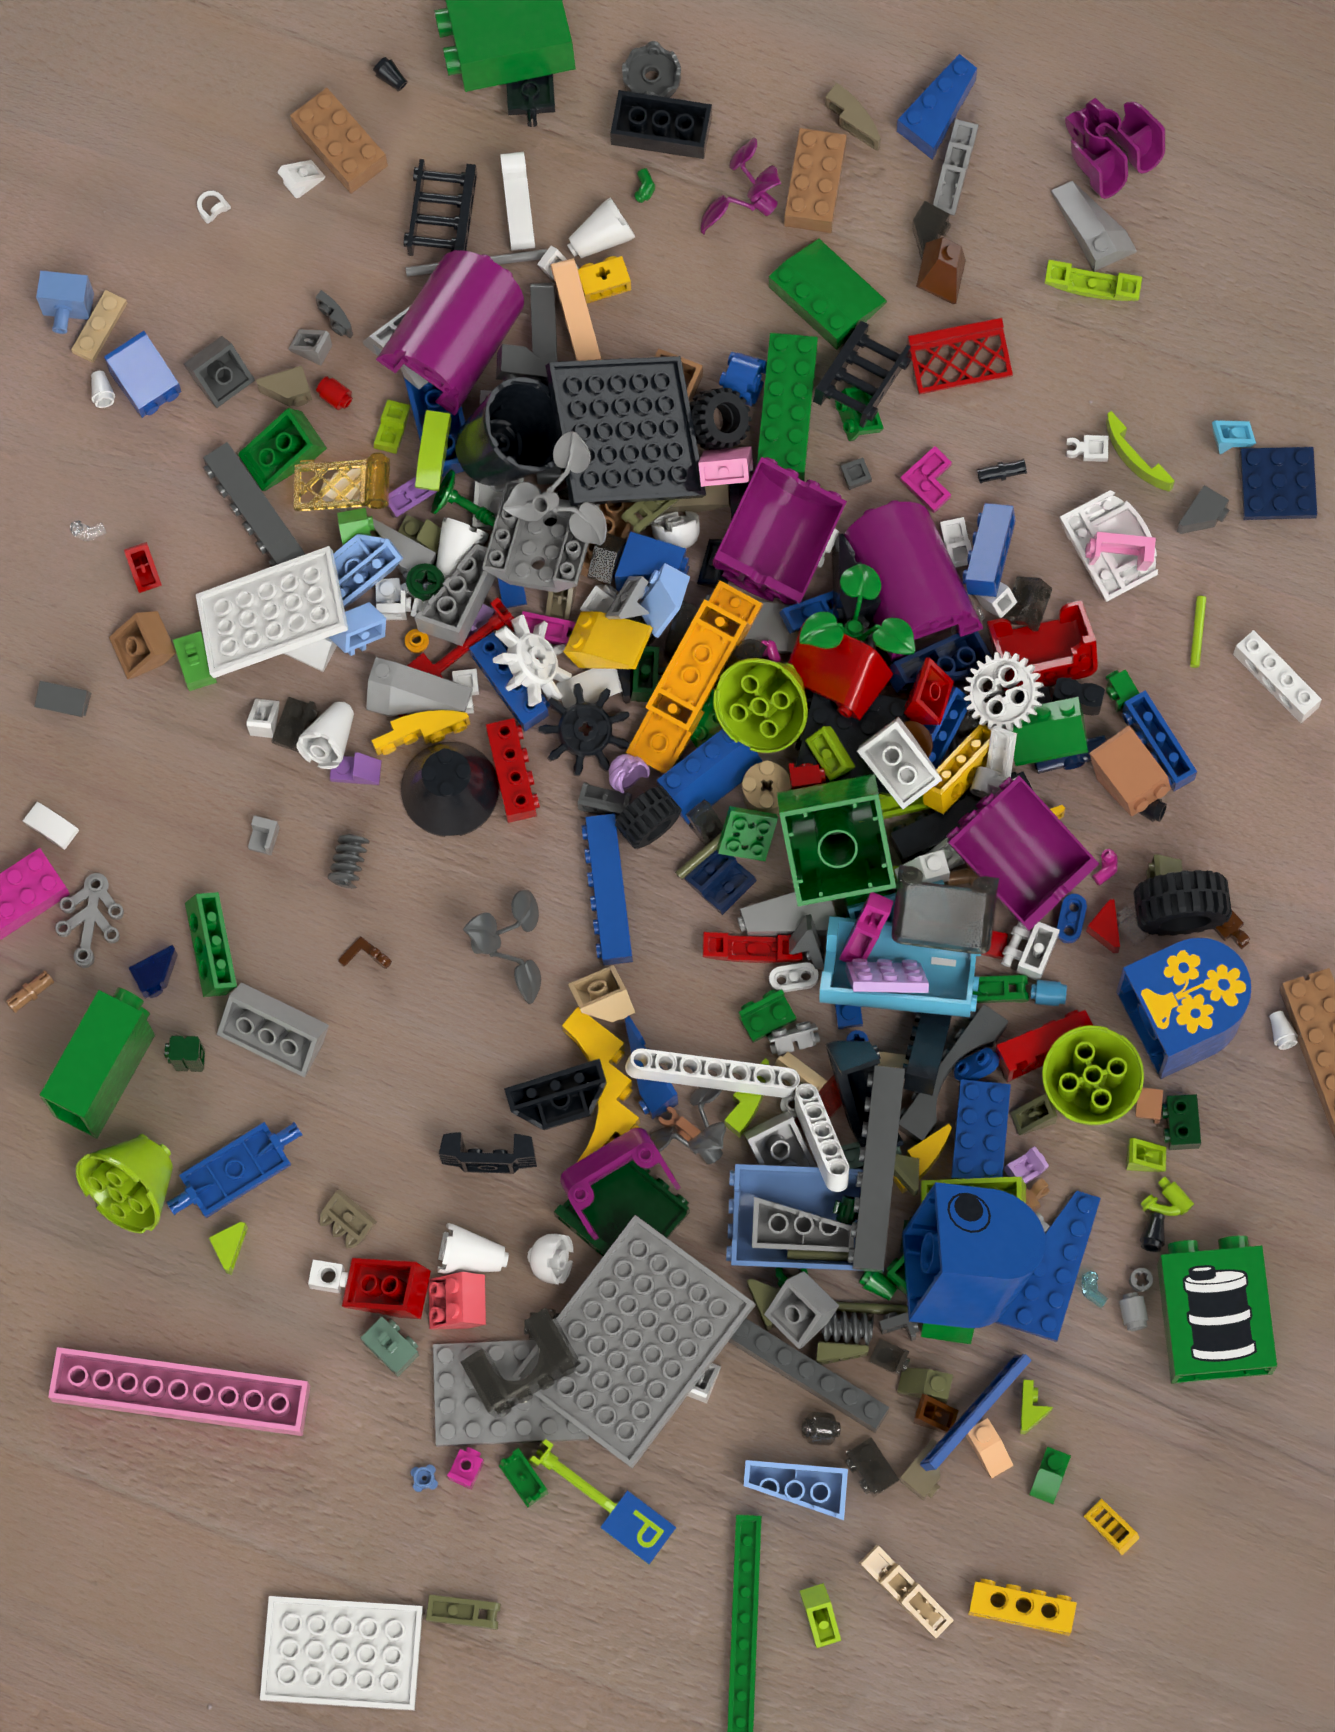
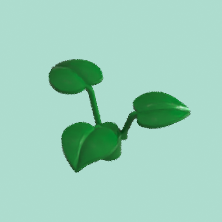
M857 564L847 569L840 579L842 591L850 597H858L853 620L847 622L845 627H843L842 623L837 624L836 617L832 613L817 612L806 620L799 638L800 644L830 649L840 645L844 634L859 641H865L866 637L873 633V642L885 651L904 655L915 653L913 631L909 624L902 619H885L882 626L875 625L863 633L864 627L858 621L862 597L868 600L876 599L881 590V581L874 569L865 564Z

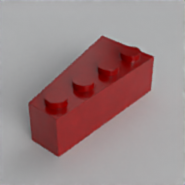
M1078 1010L1071 1011L1063 1019L1049 1021L1038 1029L1027 1031L1020 1036L997 1044L995 1052L1000 1058L999 1067L1007 1083L1043 1067L1050 1048L1063 1034L1078 1027L1093 1026L1086 1010L1080 1012Z

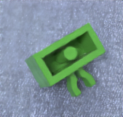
M366 508L337 513L343 545L357 534L371 536L370 531L375 530L373 517H367Z
M201 631L174 639L173 643L188 690L192 691L217 683L216 678H213L209 672Z

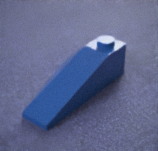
M628 1015L625 1018V1025L632 1054L636 1049H646L644 1046L646 1043ZM634 1060L637 1066L644 1067L641 1061ZM636 1079L641 1099L638 1104L645 1115L649 1113L651 1118L654 1119L666 1112L668 1106L673 1108L678 1105V1094L671 1083Z

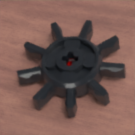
M580 683L574 684L573 694L576 704L568 709L558 700L552 697L547 703L551 709L558 712L561 716L558 725L546 724L538 727V733L544 735L557 734L561 743L548 756L547 759L550 762L558 759L562 753L568 751L576 756L573 773L574 776L579 777L583 770L585 757L595 756L599 766L606 772L609 770L610 763L602 750L608 744H612L620 749H628L630 744L628 741L612 735V725L625 721L630 716L629 712H619L616 715L608 716L605 710H603V705L609 699L611 690L606 688L600 693L598 701L593 704L584 701L583 689ZM583 724H586L587 728H591L587 736H584L583 732H579Z

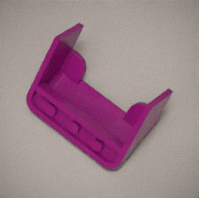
M642 1128L629 1130L570 1166L561 1174V1185L570 1203L594 1240L599 1239L583 1212V1209L590 1206L594 1200V1192L591 1185L633 1159L639 1167L644 1169L652 1168L660 1163L676 1190L681 1188L650 1135Z

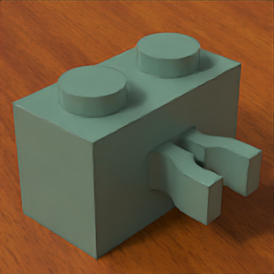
M381 1317L361 1337V1341L399 1377L419 1356L416 1350L418 1345L409 1336L404 1338L398 1333L400 1327L391 1318L386 1321Z

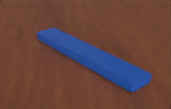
M1026 1354L1016 1355L1008 1362L921 1461L920 1465L925 1471L936 1470L1026 1368L1032 1361Z

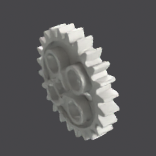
M1005 651L1003 658L998 652H995L994 659L986 655L985 664L977 661L979 669H970L974 677H966L971 686L964 687V690L970 692V695L964 697V700L972 702L967 707V710H975L972 718L977 719L981 717L979 724L984 726L988 722V729L990 730L996 724L1001 728H1004L1006 725L1009 731H1013V724L1018 728H1022V720L1030 723L1028 715H1037V712L1033 709L1034 706H1042L1040 702L1036 701L1037 697L1044 696L1043 693L1038 692V688H1041L1044 684L1036 682L1041 675L1039 673L1032 674L1035 665L1031 664L1026 667L1028 659L1023 658L1019 662L1020 655L1016 653L1012 658L1007 651ZM1009 669H1013L1015 673L1014 678L1007 682L1005 680V673ZM987 680H991L993 684L992 689L989 692H984L983 684ZM1020 681H1023V685L1012 688L1013 686L1017 685ZM1002 687L1009 689L1005 692V697L998 695L1002 692ZM1023 691L1025 698L1023 702L1017 704L1015 702V695ZM995 696V697L991 698L988 702H986V703L984 702V700H985L987 697ZM997 702H1001L1003 709L999 714L995 715L993 706Z

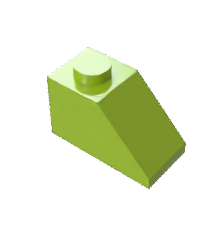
M824 1583L800 1590L816 1648L841 1641L832 1604Z

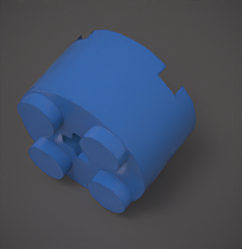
M731 352L728 358L729 367L727 372H722L719 385L723 386V388H731L732 391L739 392V398L744 397L746 400L745 405L752 407V404L757 402L764 385V381H761V373L766 374L767 362L742 353Z

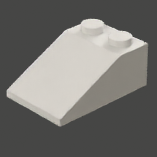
M899 717L860 745L857 750L902 809L942 781L941 776Z

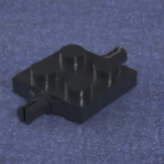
M553 74L506 84L508 115L525 114L527 115V125L532 127L531 119H533V127L537 126V114L555 112Z

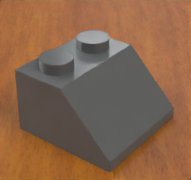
M223 336L183 363L195 383L216 408L255 381L232 343Z

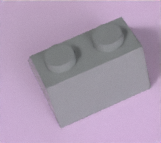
M803 1271L785 1281L764 1315L798 1349H801L830 1321L839 1305Z

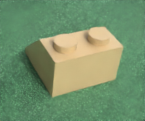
M614 965L568 984L581 1012L614 1022L625 1019L628 1015L635 1013L628 992Z

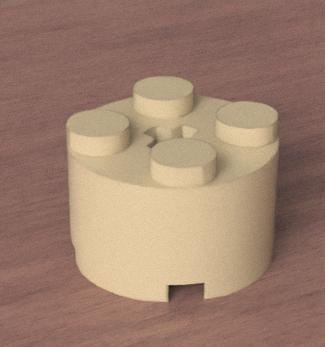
M768 760L752 766L744 775L742 782L743 800L748 809L777 815L779 814L777 792L791 790L787 771L782 766ZM763 787H766V788L770 787V788H771V791L769 792L768 790H765V791L763 792V791H762V788H763Z

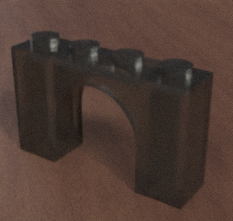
M547 1308L524 1321L539 1349L538 1363L533 1372L524 1379L518 1381L505 1380L490 1354L482 1348L461 1361L487 1412L495 1418L509 1414L512 1411V1407L529 1401L537 1391L550 1388L556 1379L572 1374L576 1367L581 1364L556 1317Z

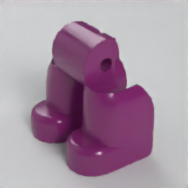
M1096 98L1086 103V107L1082 110L1074 111L1065 118L1067 130L1072 137V157L1078 167L1090 179L1092 189L1103 199L1114 196L1125 185L1128 178V162L1139 173L1143 174L1155 168L1165 154L1164 126L1137 102L1124 103L1125 117L1122 121L1118 113L1112 109L1105 108ZM1108 134L1127 153V156L1107 136H1103Z

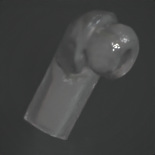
M74 520L70 524L71 533L83 541H90L107 533L103 523L89 527L80 520Z

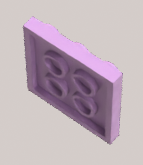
M857 958L853 959L852 962H846V974L853 992L928 993L929 982L921 963H917L916 960L906 959L902 960V963H892V960L889 959L867 962L866 959Z

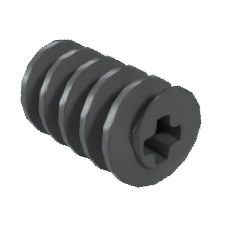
M353 834L342 835L338 837V842L341 845H337L335 848L338 854L333 856L335 863L330 866L332 873L328 874V879L340 887L354 889L357 887L351 882L359 881L360 879L354 872L362 871V868L357 866L356 863L364 862L365 860L359 856V853H367V849L363 848L361 844H369L370 841Z
M845 1311L842 1312L840 1318L837 1317L835 1312L830 1321L822 1328L825 1342H828L832 1335L835 1343H838L841 1336H843L846 1344L849 1343L851 1337H854L856 1345H859L861 1338H864L865 1344L869 1346L873 1335L874 1313L870 1320H868L866 1313H863L860 1320H858L856 1312L852 1313L850 1319L847 1318Z

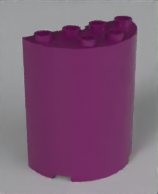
M761 457L716 552L713 565L715 569L724 571L722 575L724 578L753 595L772 602L774 598H779L786 605H795L801 603L847 501L842 499V496L837 492L822 489L816 481L808 479L804 482L798 478L799 473L795 470L784 469L778 466L775 460Z
M1009 776L999 785V791L994 795L991 793L983 797L975 805L978 809L965 814L958 821L960 826L952 829L946 837L948 838L947 843L1024 928L1030 931L1099 863L1020 776L1013 780Z

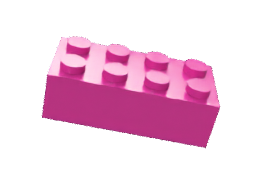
M40 848L0 873V940L70 895L67 887Z

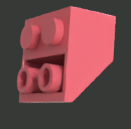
M458 1272L429 1279L430 1329H468L486 1325L485 1275Z

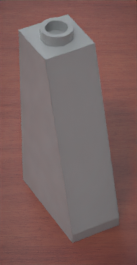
M793 892L741 908V917H738L737 921L741 932L746 931L747 936L777 937V935H792L805 916L811 914L818 935L827 936L829 916H837L831 900L797 906L796 895Z

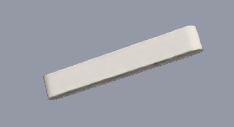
M650 1049L634 1050L625 1065L627 1074L636 1079L781 1098L791 1096L800 1082L799 1074L791 1068ZM634 1060L641 1061L644 1067L637 1066ZM659 1063L665 1064L668 1070L661 1069ZM683 1067H689L693 1073H687ZM708 1070L715 1071L718 1077L711 1076ZM732 1073L739 1074L742 1080L734 1078ZM757 1076L763 1077L766 1083L758 1081ZM781 1079L787 1080L791 1086H785Z

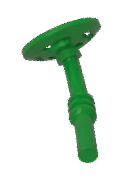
M449 470L440 484L439 491L435 495L431 513L435 515L447 502L451 504L455 502L473 513L477 520L494 528L496 521L494 513L484 506L479 507L458 494V491L454 489L455 471Z

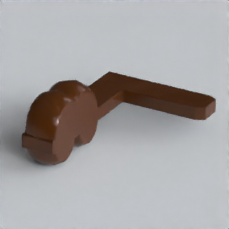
M361 936L339 959V963L345 966L362 949L384 969H387L392 962L378 948L371 945Z

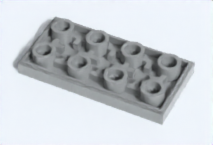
M706 595L707 601H709L711 595ZM759 601L764 605L741 647L736 645L735 648L760 651V642L762 640L769 641L770 639L776 643L779 653L791 654L800 630L789 634L779 612L792 605Z

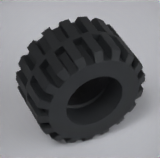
M731 388L705 390L692 398L693 402H689L696 442L700 444L701 448H709V450L732 448L741 443L740 440H745L747 437L745 432L750 431L751 427L748 425V422L751 421V416H748L750 408L745 406L746 400L744 397L739 398V392L732 391ZM716 407L721 412L723 418L721 430L714 423Z
M658 786L645 791L628 804L618 816L615 826L634 849H638L651 844L666 833L677 821L682 810L664 787Z

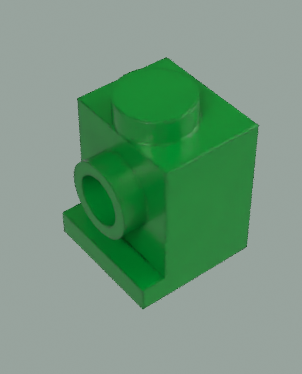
M1126 669L1121 672L1116 670L1105 677L1108 682L1107 694L1112 701L1116 700V712L1123 709L1125 701L1140 694Z

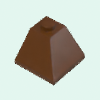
M944 237L927 242L916 287L953 305L956 304L966 262L962 246Z

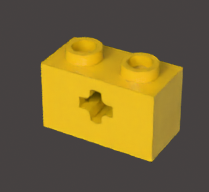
M611 256L604 259L603 262L597 264L588 263L577 269L586 304L631 291V280L622 256Z

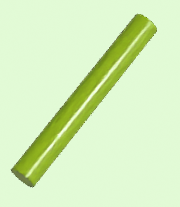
M1197 596L1190 659V667L1192 668L1200 667L1206 607L1205 596Z

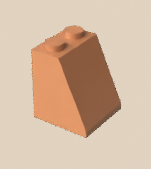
M1127 726L1089 753L1097 781L1131 817L1138 812L1144 811L1149 804L1158 798L1164 797L1171 790L1167 774L1130 726Z

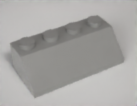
M241 982L229 995L217 1035L305 1077L323 1045L329 1025Z

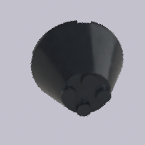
M442 742L429 746L419 752L408 764L401 782V798L408 816L424 831L441 837L462 836L478 829L493 813L499 795L497 774L489 759L476 748L459 742Z

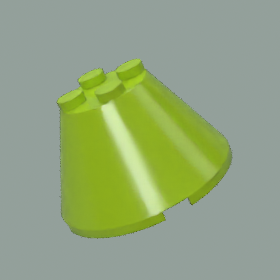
M760 658L738 661L720 676L717 688L714 691V709L721 727L736 743L738 741L750 747L752 751L772 753L783 750L793 744L805 728L808 708L804 685L794 666L789 663L783 664Z
M1082 1026L1068 1031L1054 1042L1044 1061L1042 1079L1048 1099L1063 1116L1080 1124L1103 1125L1123 1117L1136 1104L1143 1087L1144 1070L1139 1053L1126 1037L1106 1027Z
M139 1134L136 1138L83 1156L76 1165V1178L84 1195L87 1197L90 1194L98 1204L96 1209L104 1217L125 1230L143 1234L146 1230L152 1231L159 1223L173 1170V1165L169 1158L171 1152L165 1145H158L146 1135Z

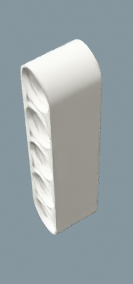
M801 1084L795 1090V1112L827 1188L834 1192H841L848 1186L849 1164L817 1088L812 1084Z

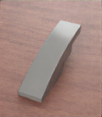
M955 119L932 206L933 211L955 216L979 127L978 124Z

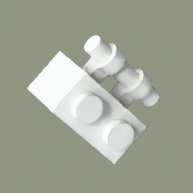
M1018 921L1017 926H1014L1011 931L1012 938L1009 945L1005 946L1002 954L1004 957L1001 964L1010 967L1013 959L1019 960L1017 973L1026 975L1036 981L1041 980L1060 930L1038 922L1031 932L1027 931ZM1022 939L1028 941L1024 952L1018 950Z

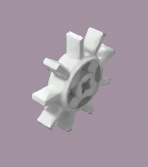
M520 615L511 620L515 634L506 626L496 631L495 636L508 647L507 653L494 657L493 662L508 664L513 674V678L509 680L505 688L510 691L521 684L527 687L528 706H534L542 702L541 689L548 700L551 697L556 700L561 699L563 696L553 682V679L562 683L571 679L572 674L558 667L557 656L564 651L565 644L552 647L544 638L548 623L543 621L534 627L533 633H530L525 616Z

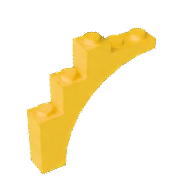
M577 1007L562 1025L563 1032L577 1044L588 1062L600 1059L607 1081L598 1101V1114L594 1132L587 1148L577 1161L579 1162L615 1140L616 1136L619 1137L633 1128H640L638 1126L640 1119L620 1103V1100L624 1102L632 1093V1080L612 1065L613 1062L618 1064L625 1055L623 1051L625 1049L624 1042L592 1017L582 1013L580 1008Z

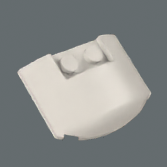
M1111 490L1059 517L1069 541L1075 547L1093 580L1095 588L1105 602L1158 575V569L1155 570L1156 548L1154 562L1147 571L1137 570L1138 556L1101 552L1099 559L1094 565H1089V558H1085L1086 544L1089 543L1090 538H1093L1097 532L1152 537L1139 513L1127 501L1124 502L1118 497L1113 496L1115 492Z

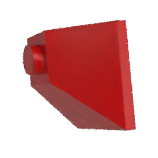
M926 658L906 702L904 713L912 721L922 725H941L954 681L931 658Z

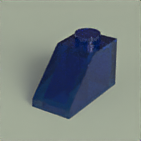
M173 945L129 967L145 999L148 997L155 998L163 993V989L167 988L178 956Z

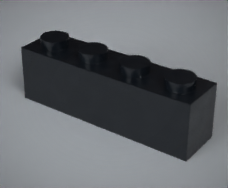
M916 1012L915 1022H919L918 1027L913 1026L910 1040L914 1041V1044H908L905 1059L909 1060V1064H903L905 1069L903 1089L933 1096L952 1016Z

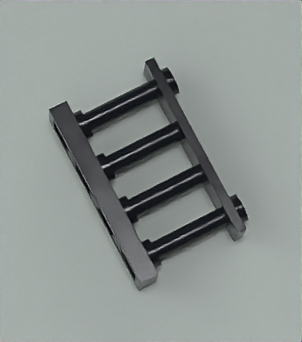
M420 159L419 167H414L413 181H416L409 233L404 235V247H407L408 255H414L415 246L451 249V252L455 250L467 251L477 181L476 165L467 164L466 172H461V174L427 171L425 160ZM424 180L459 183L460 186H463V193L458 194V196L423 192ZM421 202L457 205V208H460V214L455 216V218L419 213ZM418 224L454 227V230H457L456 238L452 237V240L416 236Z
M860 321L816 387L813 402L821 406L826 398H832L862 414L859 426L864 428L868 420L871 422L874 420L878 412L877 406L900 371L907 369L912 357L909 356L911 350L909 345H906L902 353L899 354L870 339V336L867 334L869 324ZM860 347H866L890 359L895 364L888 371L859 356L857 351ZM848 364H855L884 380L880 387L876 388L848 373L846 367ZM837 381H844L873 397L868 405H865L836 390L835 384Z

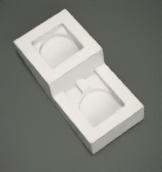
M964 517L940 522L944 545L955 568L967 566L968 553L970 550L972 551V547L968 539Z
M36 802L23 820L27 826L44 835L49 841L64 850L79 832L78 828L39 802Z

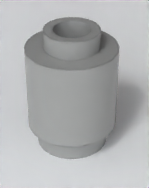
M1137 1292L1123 1295L1119 1305L1124 1326H1127L1128 1331L1147 1328V1321L1149 1319L1144 1296H1138Z

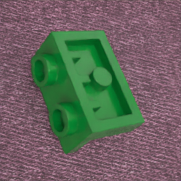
M855 387L845 388L842 393L865 405H868L873 397ZM835 400L836 410L839 412L843 423V430L849 441H854L859 435L880 433L884 429L878 412L872 422L868 420L864 428L859 426L862 414Z
M774 989L763 995V999L756 1003L750 1001L741 1007V1011L738 1012L739 1019L752 1043L771 1034L773 1030L783 1028L797 1020L782 989L779 991Z

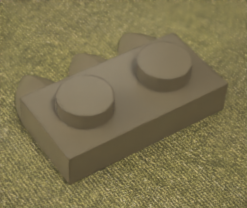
M341 1190L334 1193L320 1215V1226H327L335 1221L333 1237H340L348 1232L345 1240L346 1248L355 1247L364 1241L377 1223L375 1219Z

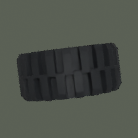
M1187 870L1158 875L1140 882L1133 892L1137 925L1144 933L1151 935L1175 936L1194 932L1199 933L1223 925L1229 921L1232 915L1228 880L1223 874L1221 875L1218 872Z

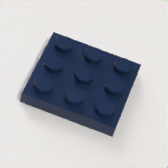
M1314 447L1241 448L1244 520L1317 518Z

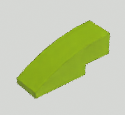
M426 410L415 488L439 491L451 425L449 413Z
M765 1058L760 1064L769 1065V1060ZM757 1076L758 1081L766 1083L763 1077ZM735 1092L733 1094V1101L738 1105L724 1120V1124L739 1138L751 1124L764 1095Z

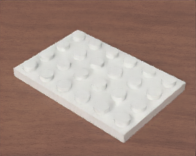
M330 546L196 594L209 672L213 678L348 630L333 550Z
M269 1596L260 1700L415 1711L423 1606Z

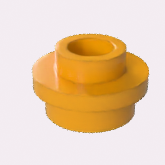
M418 629L409 631L405 636L406 648L413 653L425 651L429 645L428 635L418 631ZM415 637L421 638V641L417 644L412 642Z

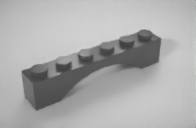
M502 344L497 352L496 380H503L504 382L512 378L524 377L537 380L549 386L545 367L547 363L534 355L527 347Z
M985 1004L980 1010L976 1008V1012H972L970 1018H968V1021L971 1023L966 1030L961 1028L954 1038L956 1043L953 1048H947L943 1052L933 1096L915 1092L911 1097V1100L914 1102L908 1109L904 1107L900 1112L898 1130L917 1143L926 1139L936 1127L937 1098L949 1073L959 1061L984 1048L993 1047L1008 1026L1009 1021Z

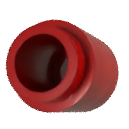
M324 377L316 388L319 397L336 410L346 409L352 402V391L335 378Z

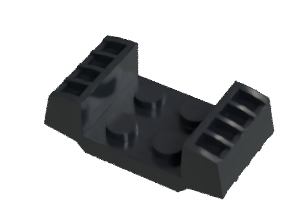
M461 1132L443 1134L439 1149L440 1160L443 1165L460 1167L463 1172L514 1174L519 1169L537 1167L532 1137L522 1134H514L513 1154H508L507 1150L502 1149L493 1150V1153H483L481 1149H468L467 1152H464V1141Z

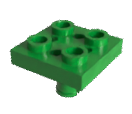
M729 806L717 847L718 854L766 861L778 821L777 814Z

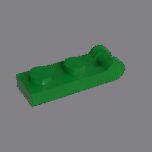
M1028 976L979 977L978 992L973 991L972 995H977V1003L1028 1002L1029 993L1026 992ZM1009 985H1015L1016 992H1009Z

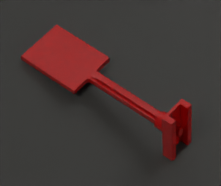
M497 597L490 603L495 614L488 619L485 625L468 637L463 646L458 645L436 664H432L427 656L422 653L407 666L443 678L441 673L466 654L471 646L491 634L494 630L498 631L506 625L514 632L511 622L514 617ZM402 714V715H399V717L401 718V717H403V716H407V715H411V714Z

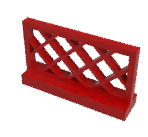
M1002 318L908 336L907 345L911 346L910 356L912 357L911 361L918 394L1012 377L1013 372ZM999 336L1001 346L997 352L984 345L988 338ZM972 341L980 346L973 357L961 350L965 342ZM959 343H961V345L959 346V348L954 345V344H959ZM944 346H949L956 351L950 361L938 355V352ZM982 348L993 355L987 366L975 359ZM1001 349H1002V352H1003V357H1002L1001 355H999V352L1001 351ZM925 350L933 356L925 366L917 361L915 352ZM958 353L970 360L964 371L952 364ZM935 357L946 364L940 375L928 368ZM995 358L1005 363L1006 372L996 373L989 368ZM972 362L984 369L980 377L973 378L966 373ZM919 367L923 369L921 374L919 372ZM949 367L961 374L955 382H949L943 378ZM927 371L936 377L937 380L933 386L923 388L921 378ZM939 381H942L943 383H945V384L937 385V384L939 383Z

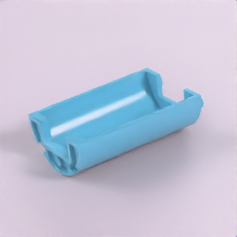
M829 916L825 964L820 984V1003L969 1018L971 1011L976 1012L977 995L972 994L973 991L978 992L979 977L974 976L976 956H981L983 942L978 941L979 931L885 922L880 936L867 958V962H877L879 959L892 960V963H902V960L906 959L916 960L917 963H921L929 982L928 993L853 992L846 974V962L839 960V957L857 919ZM931 958L956 960V967L931 964Z

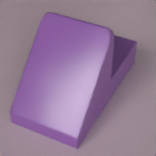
M355 752L354 757L343 756L339 766L331 769L330 781L379 785L382 761Z

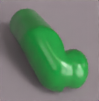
M647 168L637 172L641 185L638 191L634 193V197L639 203H643L645 200L648 201L655 191V184Z

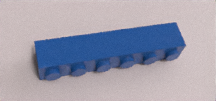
M615 814L585 817L586 825H581L583 840H588L589 849H584L586 864L591 863L592 872L587 873L589 887H594L595 896H590L592 911H597L598 920H593L594 934H600L601 942L596 944L597 959H603V966L633 962Z

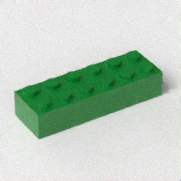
M770 333L757 464L761 457L771 458L778 463V466L798 472V478L805 482L818 337Z

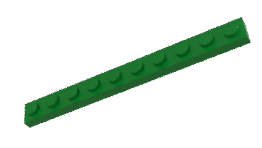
M736 1515L727 1732H753L762 1516Z

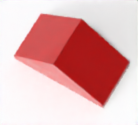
M147 542L124 549L139 593L162 586Z
M1110 899L1087 926L1086 932L1113 954L1119 953L1120 941L1115 899Z

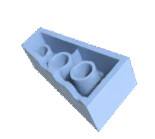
M745 1461V1487L844 1520L848 1469Z

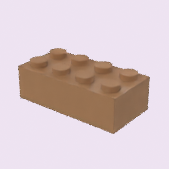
M325 88L290 115L292 127L350 194L388 166L386 154L328 88Z
M799 129L785 210V227L832 233L847 135Z

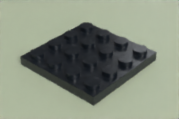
M814 692L796 767H799L801 764L811 763L819 765V769L822 768L805 740L823 726H831L853 761L855 768L833 781H829L825 774L826 782L875 774L857 750L860 745L897 717L902 722L909 721V717L904 713L908 700L879 694L863 717L858 720L851 716L850 718L844 717L838 712L837 709L839 707L834 701ZM876 776L879 794L891 797L889 791Z

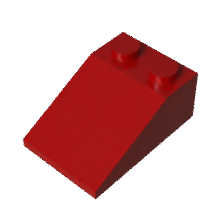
M352 1258L342 1307L398 1318L421 1319L431 1270L417 1262Z

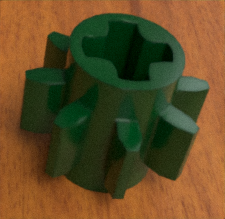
M843 1195L841 1201L835 1200L832 1213L837 1214V1221L852 1225L855 1219L858 1220V1212H854L855 1197Z

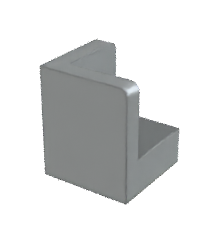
M253 816L251 823L253 832L248 848L252 851L272 855L280 829L278 822Z

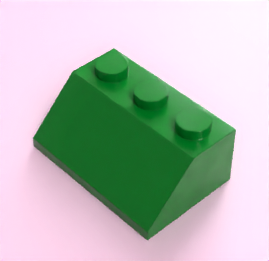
M1079 697L1044 703L1042 706H1034L1033 709L1037 712V715H1028L1030 723L1022 720V728H1018L1013 724L1012 732L1017 733L1014 751L1015 766L1088 753L1084 715Z

